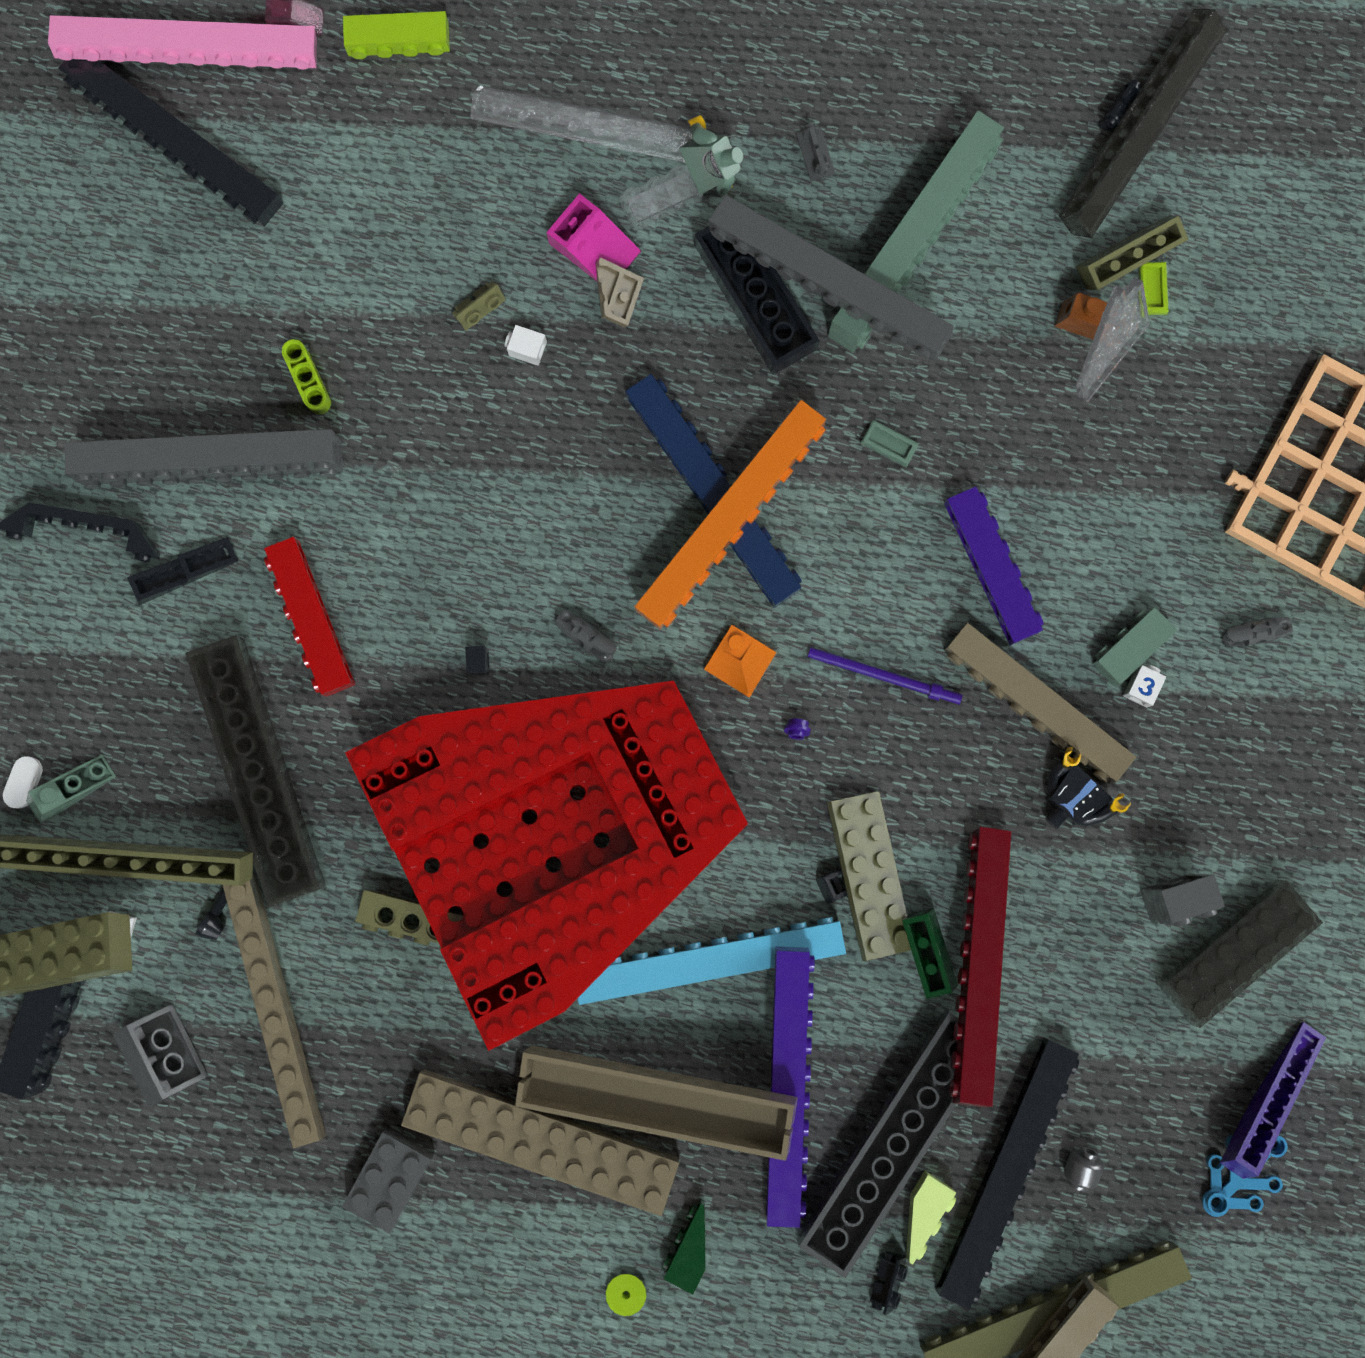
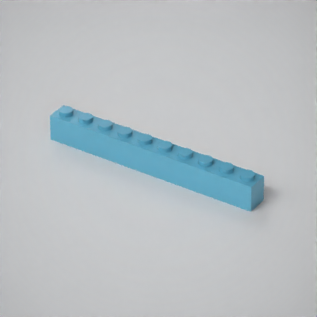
M833 917L817 919L818 925L807 926L806 922L791 924V930L780 931V927L765 929V935L755 937L753 932L738 934V940L727 941V937L711 940L712 945L701 947L700 942L685 945V950L676 952L674 947L658 950L659 955L648 957L647 952L633 954L632 960L622 962L621 957H618L579 996L578 1002L579 1005L775 968V946L808 948L810 955H814L815 960L846 954L840 921H833Z

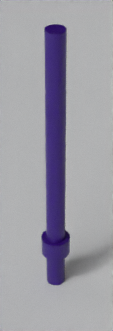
M810 647L809 658L927 694L930 699L937 701L942 699L958 705L961 703L962 694L943 689L942 685L936 683L930 685Z

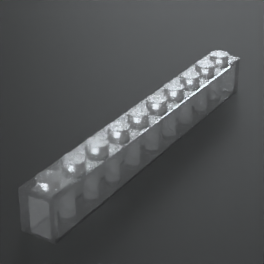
M479 86L472 96L470 119L685 162L679 148L693 138L690 128L485 86Z

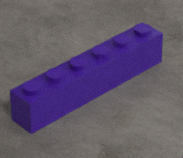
M973 487L948 498L944 503L945 508L1009 646L1043 631V619L1038 611H1034L1030 603L1032 601L1031 593L1027 587H1023L1019 579L1021 572L1017 564H1012L1009 558V546L1005 539L1001 540L997 532L999 525L993 515H989L986 508L988 502L984 493L979 492L977 487Z

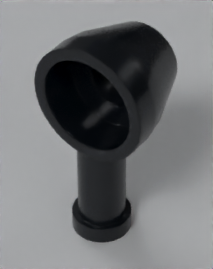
M223 890L219 891V896L203 919L195 935L211 940H217L226 926L218 917L227 903Z

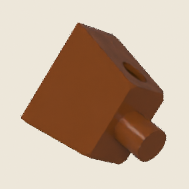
M1075 293L1062 303L1054 327L1102 342L1110 318L1112 304L1096 297Z

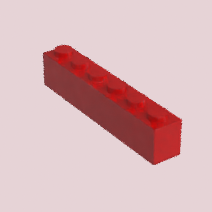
M293 536L264 548L267 555L264 557V562L269 572L273 571L276 578L273 581L274 588L279 596H283L285 605L282 606L288 620L292 619L295 627L292 630V634L296 643H301L305 652L301 654L303 662L307 669L311 668L314 675L311 678L316 693L320 692L321 695L327 697L355 686L354 679L299 540Z

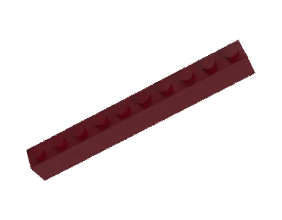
M979 827L973 831V834H970L968 839V849L971 850V860H968L966 865L969 887L967 886L964 892V902L967 903V913H964L962 918L965 940H962L960 945L963 967L958 972V984H961V994L956 999V1011L959 1012V1021L954 1027V1039L957 1040L956 1051L952 1054L951 1060L952 1068H955V1074L949 1087V1094L953 1097V1104L983 1108L993 1107L1012 831Z

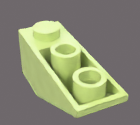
M927 1171L923 1172L910 1193L906 1257L912 1265L916 1259L920 1260L927 1250L926 1242L931 1235L935 1236L942 1224L940 1219L945 1211L950 1212L956 1202L954 1197L956 1192L954 1189Z

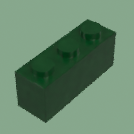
M931 908L907 915L902 922L926 999L952 993L958 984L935 909Z

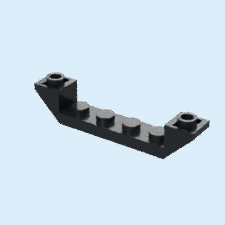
M27 503L0 522V531L6 533V538L20 541L22 536L32 538L35 521L49 525L52 524V520L59 521L61 526L77 529L78 525L87 526L88 531L103 533L104 529L112 530L113 535L128 538L126 551L134 555L135 560L150 562L151 558H160V553L141 525L129 519Z

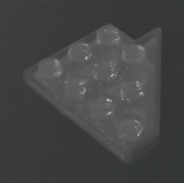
M1134 277L1128 285L1122 288L1115 285L1112 289L1076 382L1078 398L1086 403L1089 402L1150 325L1143 281Z

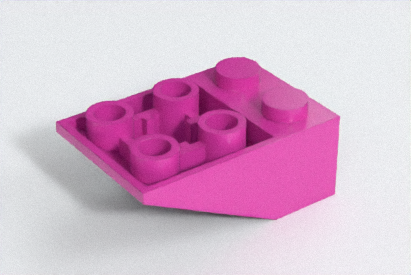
M580 193L546 232L549 244L595 281H597L595 263L598 258H603L627 269L641 253V250L598 207Z

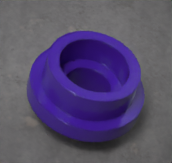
M797 718L789 719L787 725L784 726V732L789 735V738L795 740H802L805 736H809L811 729L808 727L809 723L806 720Z

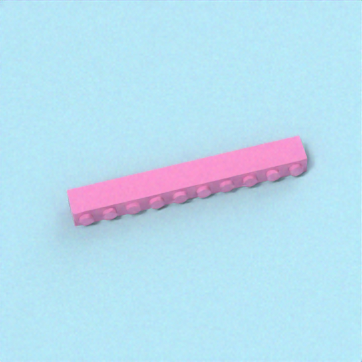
M50 15L48 44L54 58L62 60L86 59L88 61L112 60L115 62L138 61L141 63L164 62L167 64L190 63L194 65L216 64L220 66L242 65L246 67L268 66L272 68L294 67L298 69L316 68L317 64L315 26Z

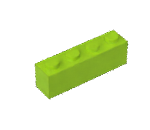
M445 11L343 16L344 47L348 56H352L355 59H364L369 55L389 58L392 54L414 57L418 53H429L430 55L438 56L443 54V52H450L449 22Z

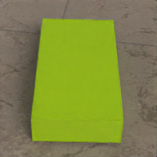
M1147 262L1139 267L1141 315H1167L1169 310L1166 262Z

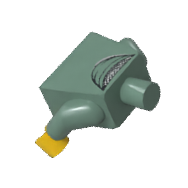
M701 115L687 120L691 126L690 131L693 138L679 149L699 193L702 194L716 187L718 194H727L733 188V183L735 182L734 175L740 171L741 166L739 163L743 160L742 150L739 147L732 148L727 136L715 135V133L706 130V124Z

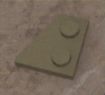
M598 258L595 264L601 317L622 327H627L644 278L603 258Z

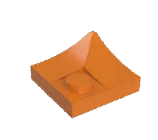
M731 625L704 670L750 698L777 652Z

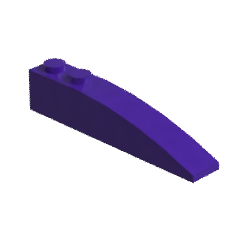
M1302 1022L1261 1083L1220 1161L1223 1166L1242 1179L1259 1176L1326 1039L1325 1036L1306 1023Z

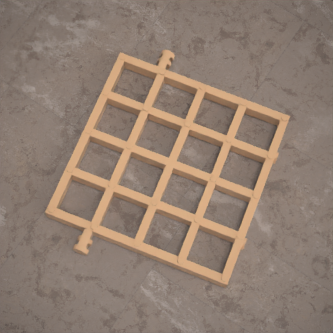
M1323 354L1317 359L1253 480L1247 479V476L1243 474H1238V471L1234 469L1227 476L1224 484L1234 486V489L1245 492V495L1230 520L1225 533L1365 608V584L1362 590H1359L1330 574L1344 544L1365 554V538L1352 531L1365 507V479L1361 482L1331 466L1345 437L1365 447V430L1353 424L1365 402V374H1360ZM1324 372L1357 389L1342 417L1309 400ZM1302 413L1334 430L1320 459L1287 442ZM1279 455L1312 472L1297 501L1264 484ZM1323 478L1356 495L1341 524L1308 507ZM1257 496L1290 513L1275 543L1242 526ZM1301 520L1333 537L1318 567L1286 550Z

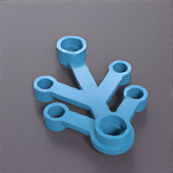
M1229 1135L1226 1138V1147H1228L1233 1135ZM1278 1135L1276 1139L1277 1147L1271 1150L1267 1160L1271 1156L1276 1158L1282 1157L1287 1152V1142L1283 1137ZM1210 1154L1206 1159V1164L1210 1169V1189L1202 1197V1206L1208 1214L1214 1217L1225 1215L1229 1209H1249L1252 1212H1259L1264 1205L1263 1200L1255 1194H1250L1246 1198L1231 1196L1238 1189L1268 1190L1272 1193H1278L1281 1191L1283 1183L1275 1175H1269L1266 1178L1242 1179L1229 1170V1181L1222 1187L1221 1170L1224 1166L1221 1163L1217 1167H1212L1211 1165L1212 1159L1218 1158L1221 1161L1222 1157L1218 1154ZM1276 1179L1277 1187L1271 1189L1269 1182ZM1218 1197L1220 1203L1218 1206L1213 1207L1211 1201L1213 1198ZM1256 1198L1258 1206L1251 1208L1250 1201Z

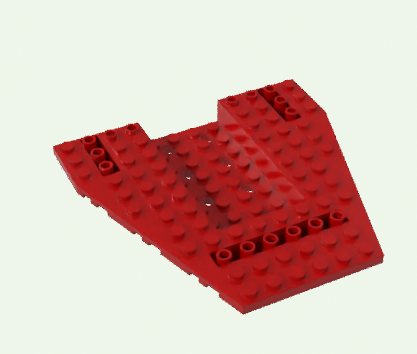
M674 681L419 716L345 752L390 848L396 853L441 947L442 956L488 1051L565 1012L748 825ZM580 786L584 788L586 794L582 800L572 799L570 791L573 787ZM527 810L535 811L538 816L536 822L530 825L522 821V815ZM479 834H485L489 838L488 845L483 849L476 848L473 843L474 838ZM606 834L610 839L608 846L605 848L597 847L594 844L596 835ZM431 858L437 859L440 863V868L435 873H428L425 870V863ZM550 858L559 859L561 861L560 870L555 873L549 872L546 869L547 860ZM502 882H508L512 885L513 890L508 897H501L497 893V887ZM453 907H460L463 910V918L458 922H452L448 917V912Z

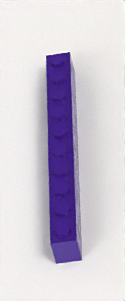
M775 946L770 1092L798 1097L795 1120L792 1125L793 1133L790 1152L786 1161L768 1157L767 1227L800 1228V1218L806 1217V1201H801V1191H806L807 1174H802V1164H807L808 1147H803V1136H808L809 1120L804 1119V1109H809L810 1093L805 1092V1081L810 1082L811 1065H806V1054H811L812 1038L807 1037V1027H812L813 1011L808 1010V999H813L814 984L809 983V972H814L815 957L810 955L809 949L805 947Z

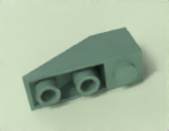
M100 755L29 791L26 802L39 823H42L63 812L116 776L104 756Z

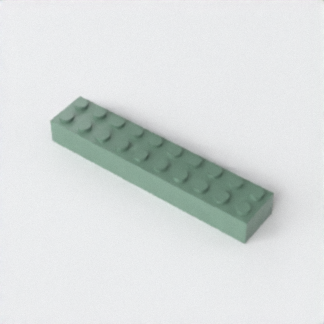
M976 112L865 273L866 276L896 293H899L902 285L905 287L908 284L916 266H920L926 258L931 244L935 245L942 234L945 224L948 225L951 222L959 204L964 203L973 184H977L983 175L984 168L988 162L991 163L997 155L998 148L1004 140L1000 137L1004 129L1002 125L982 112ZM841 308L832 320L828 337L854 354L858 347L863 349L873 329L870 328L869 323L850 317L846 310Z

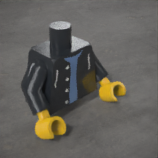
M1068 747L1065 751L1064 759H1061L1049 773L1046 788L1049 796L1046 800L1054 809L1045 820L1055 829H1058L1066 819L1072 825L1080 824L1086 827L1102 823L1117 814V812L1127 811L1131 802L1125 806L1120 805L1118 802L1125 794H1118L1113 803L1110 802L1113 798L1078 766L1081 760V753L1077 758H1071L1069 754L1072 752L1073 747Z

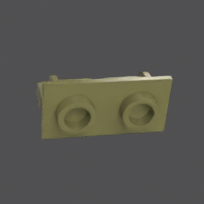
M493 281L489 284L487 282L484 283L481 288L473 293V296L476 298L474 301L468 297L455 306V310L451 312L455 319L459 320L465 331L476 325L484 316L498 308L506 300L499 286Z

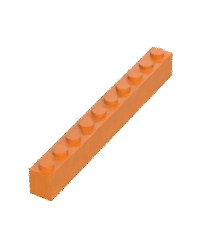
M800 400L634 606L635 611L659 630L664 625L668 628L677 617V614L674 612L680 605L685 607L694 596L691 592L697 584L702 586L711 573L708 572L710 567L714 563L716 565L721 563L727 555L725 551L730 543L734 545L744 533L741 530L747 522L753 523L761 512L758 510L759 506L763 501L769 503L777 492L774 489L780 481L784 483L793 472L791 469L792 465L796 460L801 462L810 450L807 447L812 440L817 442L825 433L824 425L826 418Z

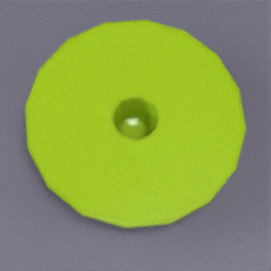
M620 1274L614 1277L608 1284L606 1302L609 1308L616 1314L631 1316L639 1312L644 1306L646 1288L638 1277L631 1274Z

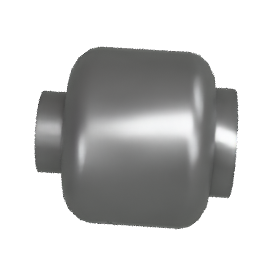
M1083 1147V1149H1076L1070 1153L1064 1168V1175L1071 1187L1079 1191H1088V1189L1097 1187L1104 1170V1163L1098 1157L1099 1154L1095 1150Z

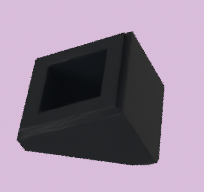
M485 646L465 647L467 673L489 675V649Z

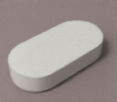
M21 757L15 762L3 791V800L9 807L24 808L28 806L26 802L28 792L37 788L43 769L39 760L33 757Z

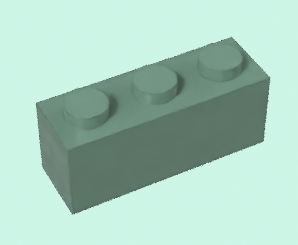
M1156 607L1148 611L1145 609L1141 610L1132 619L1135 622L1129 629L1126 626L1114 636L1117 641L1109 647L1106 644L1095 654L1098 659L1093 665L1114 687L1123 683L1177 631Z

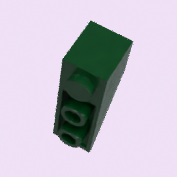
M700 1199L698 1205L692 1204L686 1217L690 1221L686 1229L681 1228L675 1238L674 1244L677 1247L674 1254L668 1253L661 1269L665 1270L663 1280L692 1295L706 1270L705 1203L703 1199Z

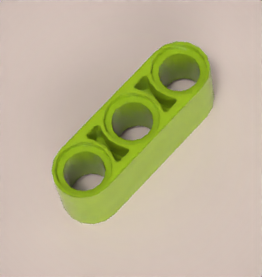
M295 339L288 340L282 346V355L301 398L312 413L317 415L325 414L330 409L331 400L312 357L302 342ZM302 350L300 357L291 359L294 351ZM312 373L309 381L301 382L304 374ZM316 396L323 397L320 404L312 405L313 398Z

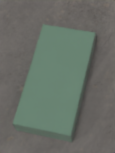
M875 420L871 422L860 443L906 468L919 443Z

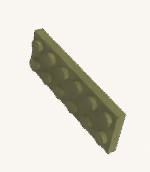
M879 791L827 802L862 961L910 951V944L902 922L907 916Z

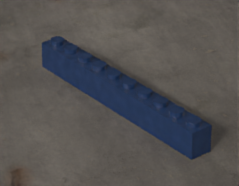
M650 374L626 390V398L709 515L732 485H729L724 478L727 474L719 462L715 464L710 458L712 452L704 441L700 443L696 438L695 434H697V431L689 420L685 422L681 417L682 410L674 399L670 401L665 393L668 390L660 378L655 380L653 375ZM755 520L752 524L747 522L741 529L744 532L735 545L733 543L729 545L773 608H776L801 590L800 583L802 580L794 569L790 571L784 562L787 559L779 548L774 549L769 542L772 538L764 526L760 528Z

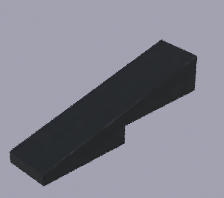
M228 537L177 556L178 559L127 577L138 605L140 606L238 562ZM224 549H226V550L228 551V558H227V555H226Z

